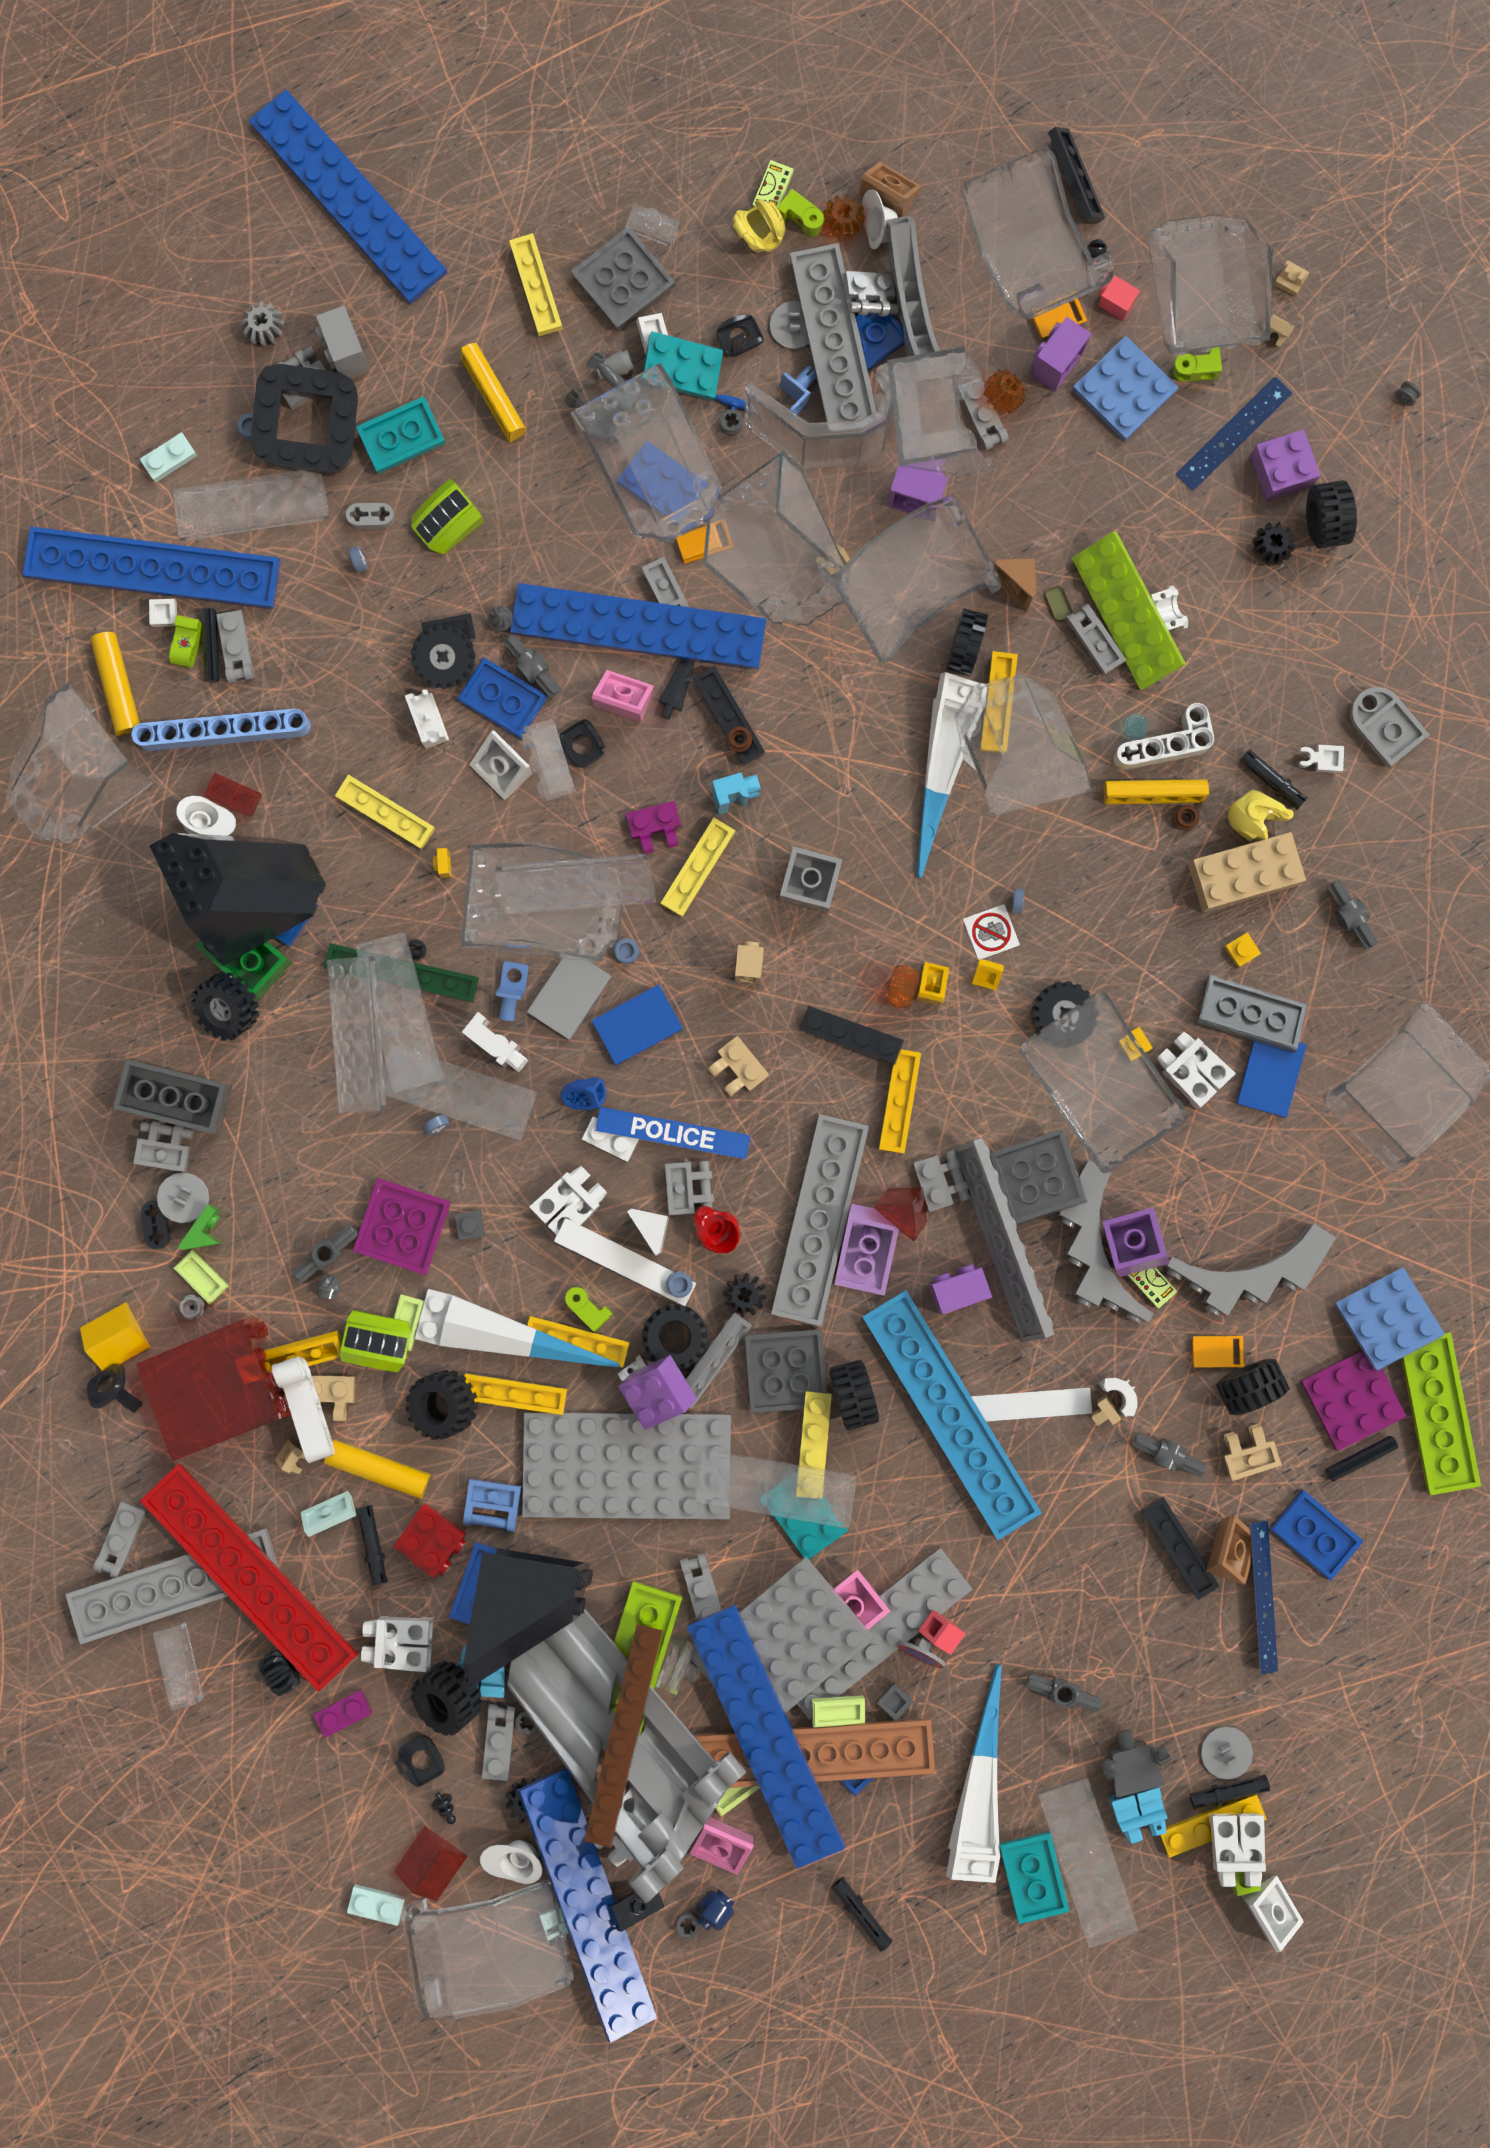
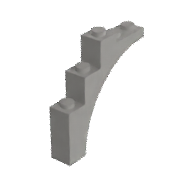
M911 216L887 219L891 274L893 275V282L896 287L898 316L903 324L905 354L909 362L913 361L917 368L924 370L932 369L936 365L942 364V354L934 336L927 308L919 261L915 221Z
M1087 1160L1078 1173L1087 1203L1057 1212L1056 1214L1061 1217L1060 1222L1072 1229L1075 1226L1078 1227L1064 1253L1070 1257L1068 1262L1079 1268H1082L1083 1265L1086 1266L1072 1294L1078 1296L1077 1302L1090 1308L1091 1304L1099 1306L1102 1299H1104L1105 1306L1115 1311L1121 1308L1128 1312L1126 1317L1138 1324L1141 1321L1149 1322L1154 1313L1138 1303L1122 1287L1112 1272L1103 1251L1100 1236V1207L1103 1192L1111 1172Z
M1308 1224L1299 1237L1281 1254L1263 1264L1246 1270L1231 1272L1208 1271L1190 1266L1174 1257H1168L1170 1264L1163 1266L1168 1269L1166 1273L1179 1281L1183 1278L1190 1282L1188 1287L1199 1294L1206 1292L1201 1302L1207 1305L1205 1309L1217 1317L1220 1314L1228 1316L1242 1292H1245L1243 1297L1254 1304H1257L1258 1301L1267 1303L1280 1279L1283 1280L1281 1284L1291 1291L1295 1292L1296 1289L1305 1290L1336 1237L1315 1224Z

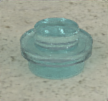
M1133 714L1125 720L1123 729L1129 738L1139 740L1148 733L1149 723L1144 716Z

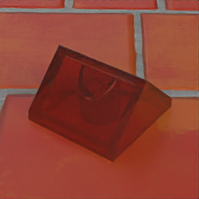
M923 1187L887 1189L874 1207L912 1241H915L927 1223Z
M424 1826L394 1871L411 1893L437 1901L467 1858V1855Z

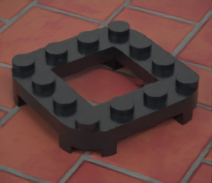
M275 364L264 367L256 382L251 427V445L256 457L266 467L272 469L282 467L325 473V476H335L336 473L344 470L351 463L353 457L358 407V393L353 380L339 372L294 365ZM283 392L332 399L327 446L277 439Z

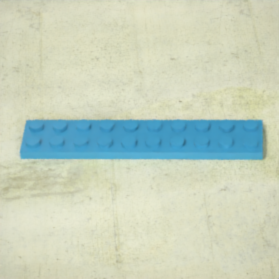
M907 1290L862 1316L996 1539L1003 1538L1042 1514Z

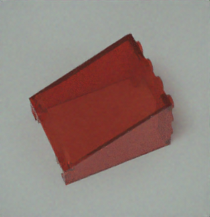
M259 1317L239 1320L136 1364L172 1461L291 1415L284 1390L275 1392V1378L271 1371H267L264 1363L267 1362L266 1353L262 1347H258V1344L266 1342L265 1336L269 1335L265 1322H260Z

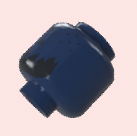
M719 1889L716 1892L709 1890L695 1907L696 1913L699 1915L696 1921L707 1931L711 1927L720 1931L734 1915L732 1907L734 1902Z

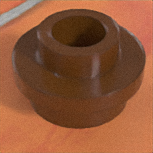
M734 727L727 735V744L735 752H744L752 744V735L744 727ZM737 736H742L744 738V742L742 744H737L735 742V738Z
M1183 805L1175 811L1173 820L1179 829L1188 831L1198 824L1199 814L1194 807ZM1183 814L1190 817L1189 822L1186 823L1182 820Z

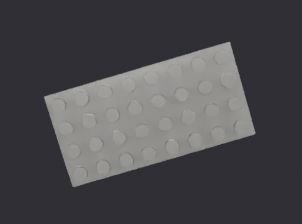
M525 1412L522 1517L730 1519L731 1414H680L644 1430L634 1413L564 1412L563 1415L546 1412Z

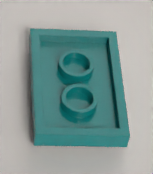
M651 331L641 382L713 401L716 396L723 350Z
M424 396L356 427L377 474L446 444Z
M798 1469L762 1495L761 1498L802 1556L811 1559L849 1530L824 1495L822 1499L796 1496Z
M1050 1831L999 1843L1018 1924L1070 1912Z

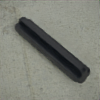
M213 608L202 609L204 675L208 683H216L220 680L217 613Z
M1388 1436L1326 1468V1474L1331 1481H1336L1398 1449V1444L1393 1436Z

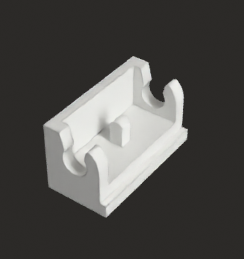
M422 690V694L414 696L412 693L405 695L424 747L427 749L448 741L449 738L433 694L429 693L428 690Z

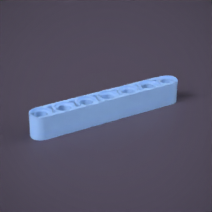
M286 709L141 723L133 728L131 736L133 741L145 751L302 737L310 731L311 723L301 710ZM302 718V725L298 728H293V720ZM272 720H277L276 728L274 730H267V724ZM245 723H252V728L249 732L243 733L241 731ZM227 725L226 732L222 735H217L218 727ZM197 727H201V734L198 737H192V731ZM170 730H176V736L171 740H167V733ZM146 732H151L150 739L147 742H141L142 735Z

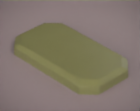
M1056 586L1047 590L1045 596L1054 618L1058 621L1065 620V617L1073 611L1064 589Z

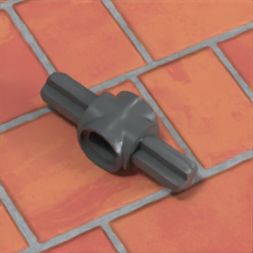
M516 635L508 637L504 645L517 659L515 666L529 683H537L549 698L556 696L561 691V688L548 674L549 665L536 650H528Z
M1340 880L1330 884L1327 889L1339 907L1336 909L1335 916L1340 926L1345 931L1353 930L1365 950L1375 946L1378 941L1366 923L1370 918V914L1365 904L1360 899L1355 898L1352 900Z
M348 1224L332 1239L327 1237L322 1242L316 1244L313 1250L308 1253L309 1258L293 1271L296 1280L304 1283L319 1269L324 1271L327 1267L334 1264L343 1255L341 1250L358 1236L357 1230ZM325 1246L329 1247L332 1253L327 1261L322 1260L320 1257V1251Z
M1137 1433L1133 1439V1447L1152 1455L1153 1462L1174 1472L1180 1468L1201 1477L1206 1470L1204 1462L1187 1455L1184 1447L1165 1438L1157 1441L1144 1434Z
M1033 1673L1027 1677L1026 1688L1047 1695V1700L1055 1702L1061 1707L1073 1709L1075 1706L1095 1713L1101 1708L1102 1699L1100 1697L1080 1691V1686L1070 1683L1066 1679L1054 1677L1053 1680ZM1062 1687L1070 1688V1694L1065 1699L1057 1697V1693Z

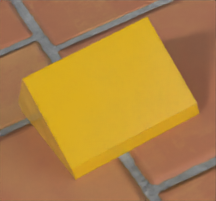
M127 1302L80 1327L84 1350L102 1371L113 1364H122L150 1348Z

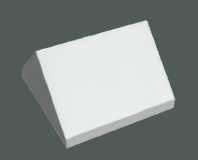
M495 731L489 734L469 764L504 800L533 774L530 766Z
M636 1209L627 1211L654 1254L657 1256L662 1253L669 1217Z
M1276 1875L1261 1883V1891L1241 1896L1267 1941L1276 1952H1281L1304 1921Z

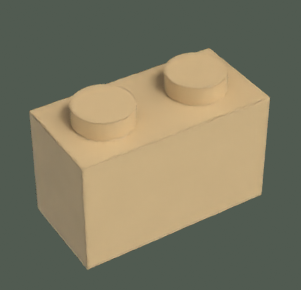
M745 941L743 945H738L735 982L761 984L764 947H759V943Z

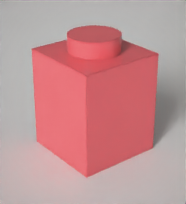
M1114 275L1111 282L1108 283L1106 281L1100 289L1098 295L1101 296L1098 306L1124 321L1136 302L1140 290Z
M935 1610L930 1613L918 1630L931 1643L950 1655L966 1634L951 1620Z

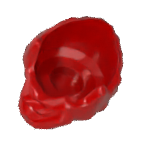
M708 1206L700 1207L695 1212V1235L707 1250L719 1254H727L736 1249L741 1235L738 1220L733 1214L726 1211H715Z

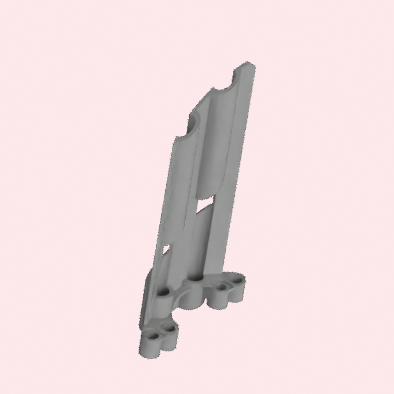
M584 1610V1613L575 1621L511 1661L507 1686L593 1803L599 1781L595 1775L600 1751L602 1749L606 1753L615 1712L610 1707L613 1686L616 1680L622 1687L628 1659L591 1615ZM651 1686L644 1711L646 1725L643 1733L638 1736L628 1778L634 1796V1809L631 1814L627 1815L621 1808L615 1832L641 1868L628 1883L645 1904L684 1869L680 1862L727 1789L747 1772L729 1751L716 1762Z

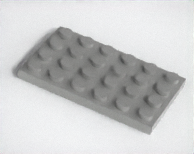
M806 1556L739 1612L785 1713L875 1638ZM696 1648L689 1654V1657L713 1685Z

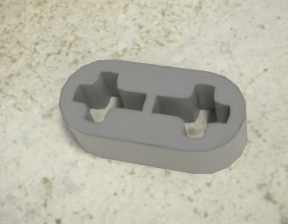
M355 503L346 510V518L349 524L356 529H385L392 526L395 521L393 509L386 503ZM357 511L364 515V517H360V521H356L352 517L356 515ZM381 511H386L389 516L385 517V521H381L378 516L373 515H381Z

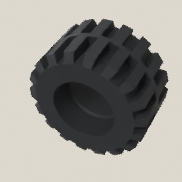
M1341 480L1315 484L1309 489L1306 501L1307 526L1310 537L1318 549L1347 545L1353 542L1357 528V509L1354 494L1347 481Z
M680 1304L666 1305L656 1310L646 1321L642 1332V1343L648 1357L656 1362L671 1355L679 1370L695 1363L703 1354L707 1344L706 1325L700 1315L692 1310V1308ZM672 1321L683 1323L690 1332V1342L680 1352H670L660 1342L661 1329L665 1324Z
M860 1359L831 1367L829 1374L844 1427L849 1431L878 1423L879 1412L864 1362Z
M1264 1359L1249 1364L1226 1375L1216 1384L1230 1415H1242L1262 1408L1283 1397L1290 1389L1276 1359Z
M442 1370L418 1379L415 1382L416 1385L411 1386L409 1389L411 1394L406 1397V1402H409V1405L405 1408L406 1412L410 1413L408 1420L410 1423L413 1422L415 1424L413 1428L416 1432L421 1430V1436L425 1438L430 1436L431 1440H443L464 1431V1429L472 1424L471 1420H474L476 1417V1413L473 1411L478 1409V1403L474 1402L477 1395L476 1392L472 1393L471 1388H473L471 1382H465V1376H458L456 1371L448 1372V1370ZM437 1393L441 1394L448 1404L447 1417L443 1416L436 1407L435 1397Z
M438 1662L417 1679L411 1688V1700L420 1719L429 1728L431 1727L434 1732L445 1736L455 1735L480 1713V1707L482 1706L481 1692L477 1688L478 1685L476 1684L469 1689H464L465 1671H463L461 1666H456L453 1662Z

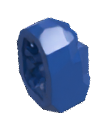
M600 1078L579 1079L566 1084L562 1088L560 1096L562 1102L567 1107L574 1110H592L600 1108L606 1100V1087L604 1080Z

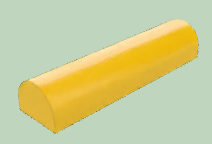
M471 343L462 347L461 361L507 441L511 443L520 438L527 429L478 344Z
M114 632L95 634L90 638L115 735L118 737L132 733L133 728L140 724L117 635Z
M1207 779L1105 781L1103 787L1104 804L1204 803L1209 795Z
M336 1330L237 1358L236 1363L244 1384L272 1377V1365L297 1356L304 1358L308 1366L340 1358L343 1340L340 1332Z
M336 1439L332 1441L335 1454L325 1458V1465L423 1499L431 1477L430 1473Z

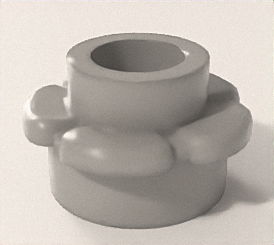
M187 1295L180 1302L179 1310L185 1319L193 1320L203 1315L205 1303L201 1297ZM191 1305L195 1307L193 1310L190 1309Z

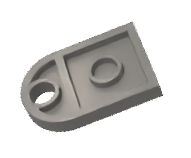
M1373 687L1366 689L1355 698L1351 705L1350 719L1352 725L1388 768L1430 735L1402 701L1386 688ZM1363 698H1371L1374 701V708L1371 710L1364 708L1362 705Z

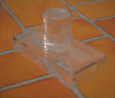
M634 204L625 228L629 226L637 235L672 247L681 226V221L659 213L656 208L648 209Z
M675 1637L656 1684L657 1688L677 1695L683 1678L691 1682H695L698 1679L700 1669L689 1663L696 1647L695 1644Z

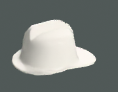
M868 190L862 200L861 214L869 246L871 249H877L880 244L888 243L886 220L898 217L894 210L883 206L881 198L875 190Z
M201 796L185 797L177 806V817L188 834L229 836L236 827V819L231 812Z
M516 1840L509 1845L490 1846L480 1856V1864L483 1869L496 1877L523 1884H531L538 1881L542 1875V1866L538 1860L539 1852L527 1841Z

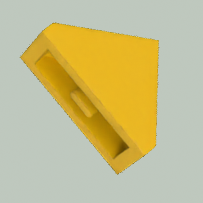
M924 962L916 1001L941 1006L945 997L949 967Z

